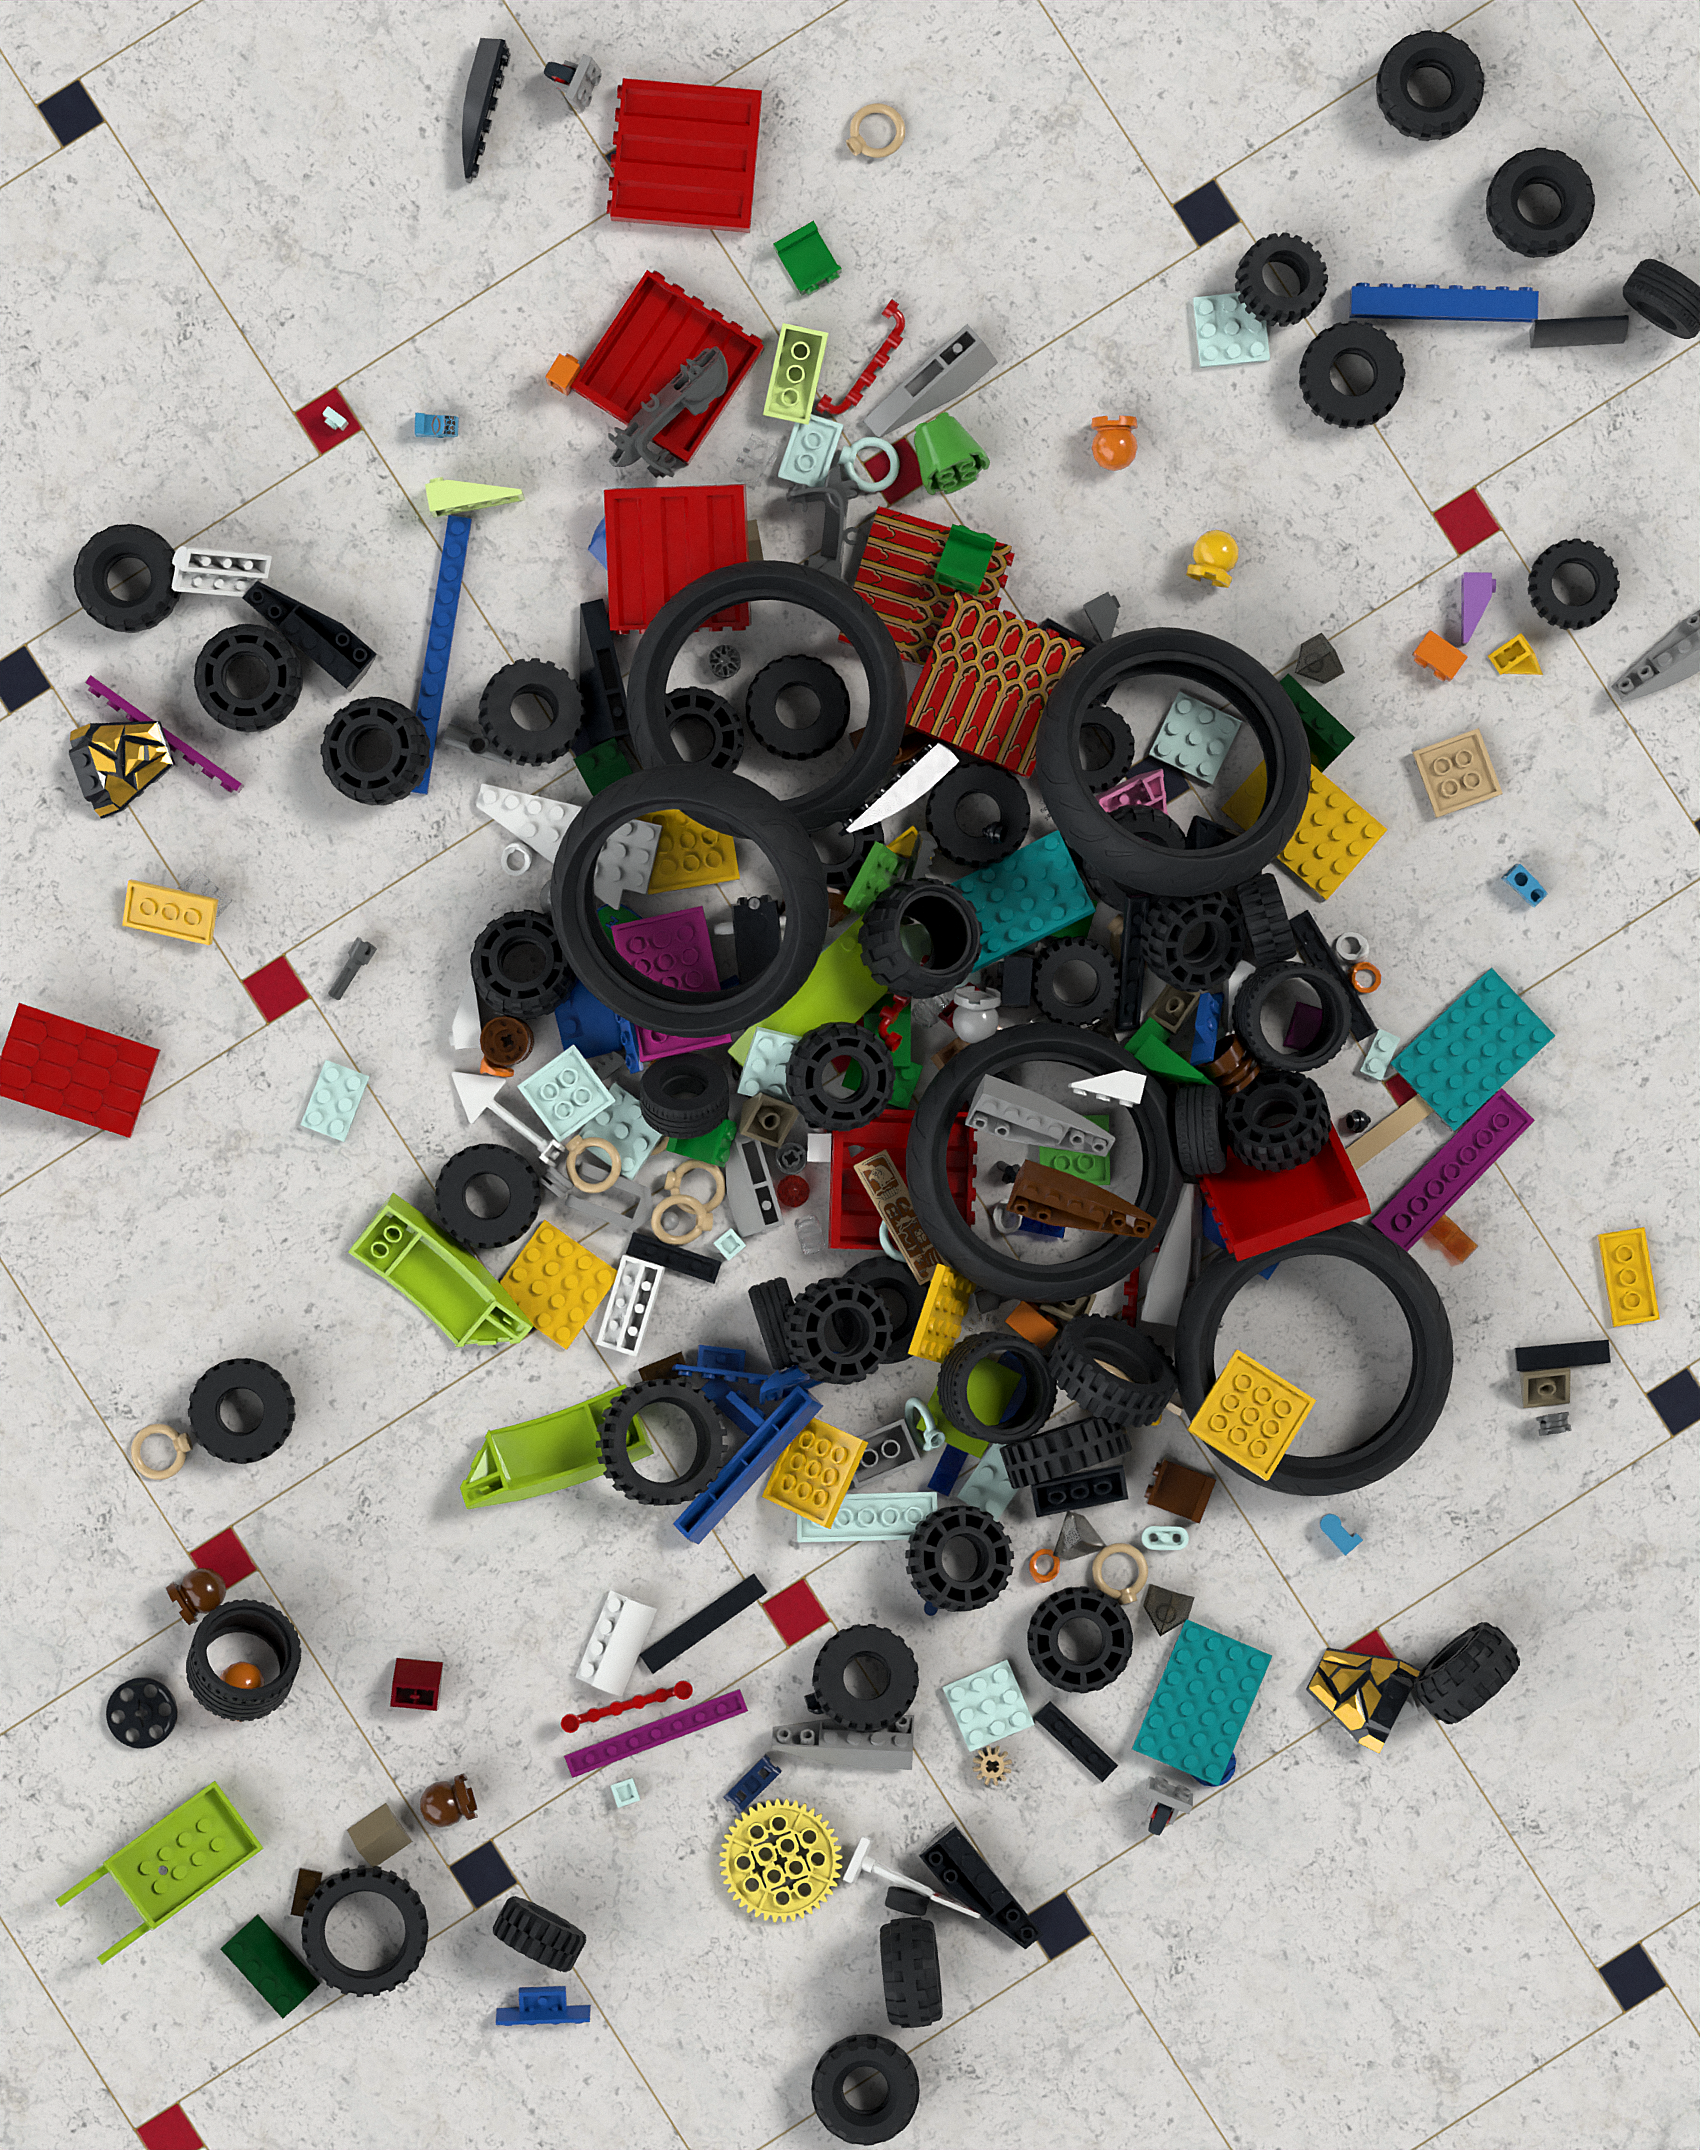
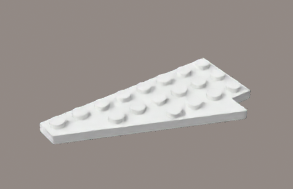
M483 783L481 784L476 805L553 864L563 836L573 819L583 808ZM633 819L614 831L607 838L599 854L594 873V894L612 908L619 910L624 889L647 894L663 826Z

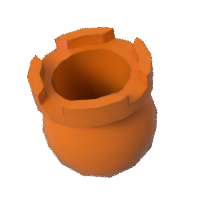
M1119 415V420H1108V416L1092 418L1091 429L1096 430L1098 433L1093 438L1091 449L1095 460L1101 467L1111 471H1118L1128 467L1133 462L1138 449L1136 437L1131 432L1133 429L1138 428L1136 417Z
M241 1661L231 1664L220 1675L221 1680L238 1688L254 1689L264 1686V1677L261 1671L251 1663Z

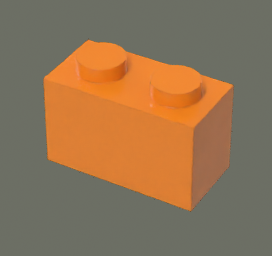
M559 353L545 376L547 384L568 396L571 391L570 386L581 371L580 364L578 363L579 360L568 353L565 356Z
M1431 630L1427 632L1412 654L1415 657L1414 661L1423 668L1428 666L1434 670L1433 675L1443 682L1445 680L1450 682L1468 658L1467 655Z
M1021 1301L1004 1322L1023 1338L1034 1343L1042 1350L1058 1332V1329L1055 1327L1058 1323L1048 1315L1045 1317L1041 1316L1037 1312L1040 1308L1033 1302Z

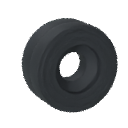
M890 1886L885 1906L899 1912L924 1916L929 1897L923 1896L911 1889Z

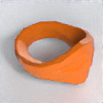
M1369 962L1356 963L1347 971L1350 983L1358 992L1371 993L1381 984L1379 969ZM1368 969L1373 972L1375 982L1371 987H1363L1355 980L1358 970Z
M484 1055L480 1065L481 1074L486 1072L501 1077H512L514 1075L513 1069L495 1064Z
M1051 1549L1037 1551L1029 1563L1030 1574L1037 1583L1050 1582L1057 1576L1060 1570L1058 1555ZM1044 1554L1051 1556L1054 1561V1567L1047 1575L1039 1574L1036 1567V1560Z

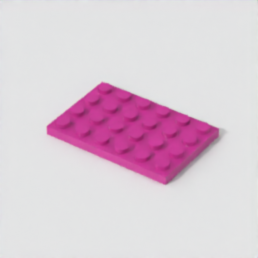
M703 906L611 926L616 950L631 966L652 980L686 991L709 992L721 990ZM634 1024L639 1045L640 1062L642 1063L733 1043L731 1033L716 1037L686 1038L661 1034Z

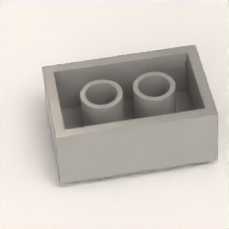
M904 1418L857 1437L868 1442V1445L852 1480L857 1489L921 1462Z

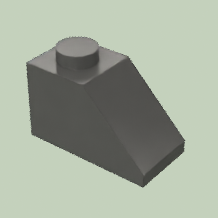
M1109 592L1083 605V609L1101 643L1111 639L1119 614L1118 608L1121 607L1116 596H1110Z

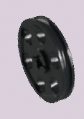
M144 1677L128 1680L117 1687L110 1696L106 1708L107 1724L114 1737L124 1745L137 1749L150 1748L164 1741L173 1731L178 1714L177 1704L171 1691L161 1682ZM149 1684L154 1685L157 1689V1694L153 1698H149L144 1694V1688ZM124 1688H130L133 1691L134 1697L131 1701H124L122 1699L121 1692ZM139 1699L141 1700L143 1710L148 1711V1714L144 1716V1720L140 1716H136V1712L140 1709ZM162 1703H167L171 1706L169 1716H162L159 1713V1706ZM115 1710L124 1712L125 1719L122 1723H116L113 1720L112 1714ZM153 1725H159L162 1728L163 1733L160 1738L151 1736L150 1728ZM131 1728L137 1729L140 1735L139 1739L135 1742L127 1738V1731Z

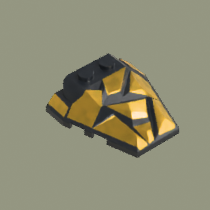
M160 721L90 723L70 733L72 749L69 750V756L86 801L92 803L95 812L101 819L124 811L129 807L128 804L136 797H140L149 785L156 783L176 765Z
M1327 1648L1306 1691L1353 1736L1357 1743L1380 1754L1404 1703L1414 1687V1681L1421 1669L1401 1659Z

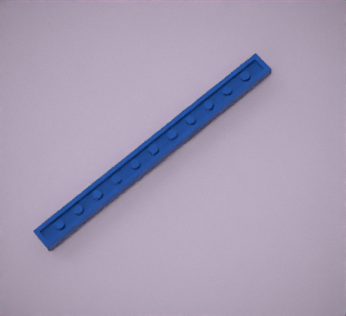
M448 515L416 716L422 721L426 728L427 736L430 739L429 758L431 759L429 768H426L423 775V781L419 787L416 786L411 791L413 793L428 795L471 530V518Z

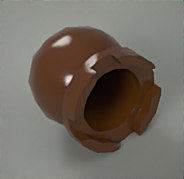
M198 1568L187 1573L183 1577L181 1585H177L174 1581L166 1587V1591L172 1602L177 1600L183 1609L179 1614L188 1625L198 1622V1613L208 1614L212 1609L215 1610L217 1606L223 1603L226 1596V1584L223 1577L213 1569Z
M465 1773L454 1776V1783L448 1781L435 1782L425 1789L420 1799V1811L429 1824L442 1828L454 1825L459 1822L462 1816H465L468 1821L478 1818L477 1813L474 1812L478 1809L472 1787L467 1788L464 1782L468 1780Z

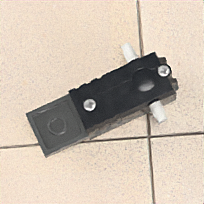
M768 894L762 895L760 898L756 896L749 899L747 897L738 898L736 904H731L733 922L714 925L715 935H730L734 933L739 985L762 972L776 958L782 944L781 928L785 929L786 916H779L778 899L772 900Z

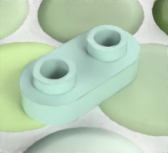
M1149 1526L1142 1532L1141 1539L1143 1544L1152 1550H1181L1188 1544L1189 1536L1187 1531L1179 1526ZM1151 1533L1157 1534L1158 1538L1155 1542L1149 1540ZM1176 1533L1181 1536L1179 1542L1172 1540V1536Z

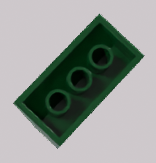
M1288 673L1279 683L1293 701L1301 717L1310 748L1311 764L1322 773L1349 746L1355 737Z
M259 1914L220 1948L282 2019L321 1984Z

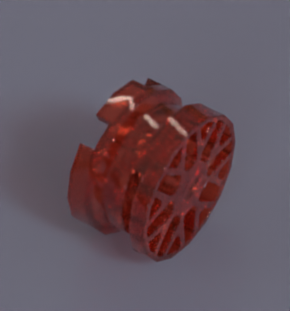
M786 1176L778 1184V1198L787 1207H799L809 1198V1185L800 1176Z

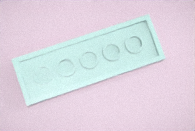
M937 1491L846 1494L831 1529L825 1528L797 1514V1542L909 1540L910 1535L916 1532V1525L920 1521H924L928 1514L937 1511Z

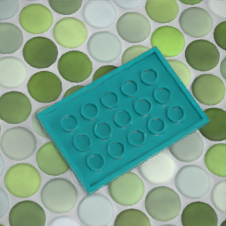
M1059 830L1015 851L1011 856L1003 857V861L997 864L993 862L987 867H983L951 883V885H954L963 892L962 896L966 900L972 901L977 909L975 911L977 920L982 922L983 934L980 936V943L983 946L979 959L974 964L975 966L970 974L1096 912Z
M1490 968L1389 1064L1454 1132L1556 1035L1495 970Z
M1185 1619L1131 1749L1219 1786L1272 1659V1655Z

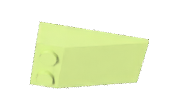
M782 323L763 415L809 425L829 333Z
M443 477L430 479V483L425 484L429 509L433 518L525 500L522 490L515 488L444 480Z

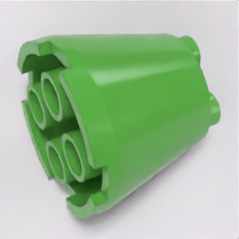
M948 412L939 414L935 420L929 423L923 422L915 427L914 443L922 483L928 494L934 495L940 491H944L945 494L956 492L976 481V475L982 469H988L990 460L986 452L954 417L949 416Z

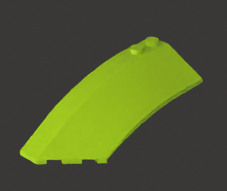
M863 915L819 956L809 978L797 994L771 1016L749 1027L727 1051L742 1067H744L756 1027L803 1037L809 1030H813L821 1026V1024L828 1022L855 1024L888 992L887 986H880L871 977L872 972L867 965H863L860 957L863 952L861 944L858 943V932L864 924L861 921Z
M394 1192L380 1207L348 1251V1253L386 1279L417 1305L456 1344L455 1347H464L465 1344H478V1346L496 1345L497 1342L520 1343L533 1328V1324L503 1286L470 1252L435 1222Z
M623 1384L582 1403L540 1418L491 1431L488 1430L485 1436L486 1440L481 1450H478L466 1480H463L460 1486L466 1508L474 1509L520 1501L565 1489L604 1475L603 1472L607 1468L605 1464H599L597 1458L602 1456L601 1448H596V1441L601 1440L602 1434L597 1432V1427L599 1424H604L605 1418L601 1415L605 1409L612 1407L610 1401L614 1397L621 1396V1391L627 1388V1385ZM638 1412L633 1416L626 1435V1448L631 1463L654 1454L647 1431Z

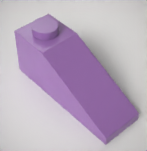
M1464 572L1462 574L1461 645H1466L1469 642L1492 597V593L1496 592V579H1492V573Z

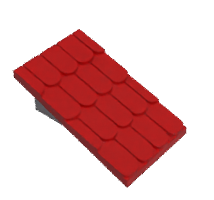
M18 1003L0 1056V1096L131 1138L161 1050Z

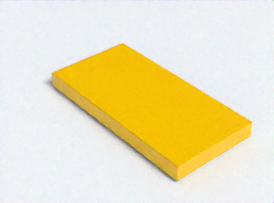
M130 879L127 885L122 926L210 946L213 942L218 899Z
M1645 1227L1598 1234L1612 1326L1617 1327L1660 1320Z

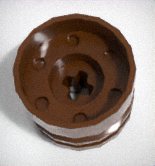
M508 1016L497 1017L489 1021L483 1028L480 1036V1046L485 1057L491 1062L503 1066L519 1064L526 1060L533 1051L535 1042L533 1031L526 1022L520 1018ZM512 1036L511 1040L514 1041V1044L506 1046L507 1042L504 1041V1038Z
M1229 1034L1216 1042L1213 1061L1198 1064L1209 1078H1215L1214 1084L1220 1088L1224 1096H1231L1246 1087L1257 1076L1262 1067L1260 1061L1254 1058L1253 1053L1246 1051V1045L1236 1034Z

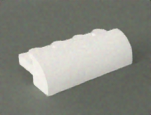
M181 546L175 552L172 564L175 565L171 589L179 592L243 597L256 581L263 583V578L268 579L272 556L263 553Z
M627 1255L622 1256L596 1343L597 1345L639 1357L666 1267Z
M610 1590L575 1677L598 1689L622 1696L657 1609Z

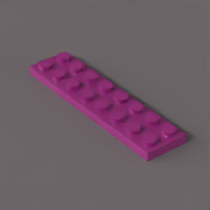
M1500 1088L1370 1222L1383 1235L1408 1252L1535 1120L1505 1090Z

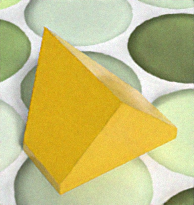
M1522 633L1488 655L1500 675H1543L1536 655Z
M912 826L886 847L899 857L910 859L918 832Z

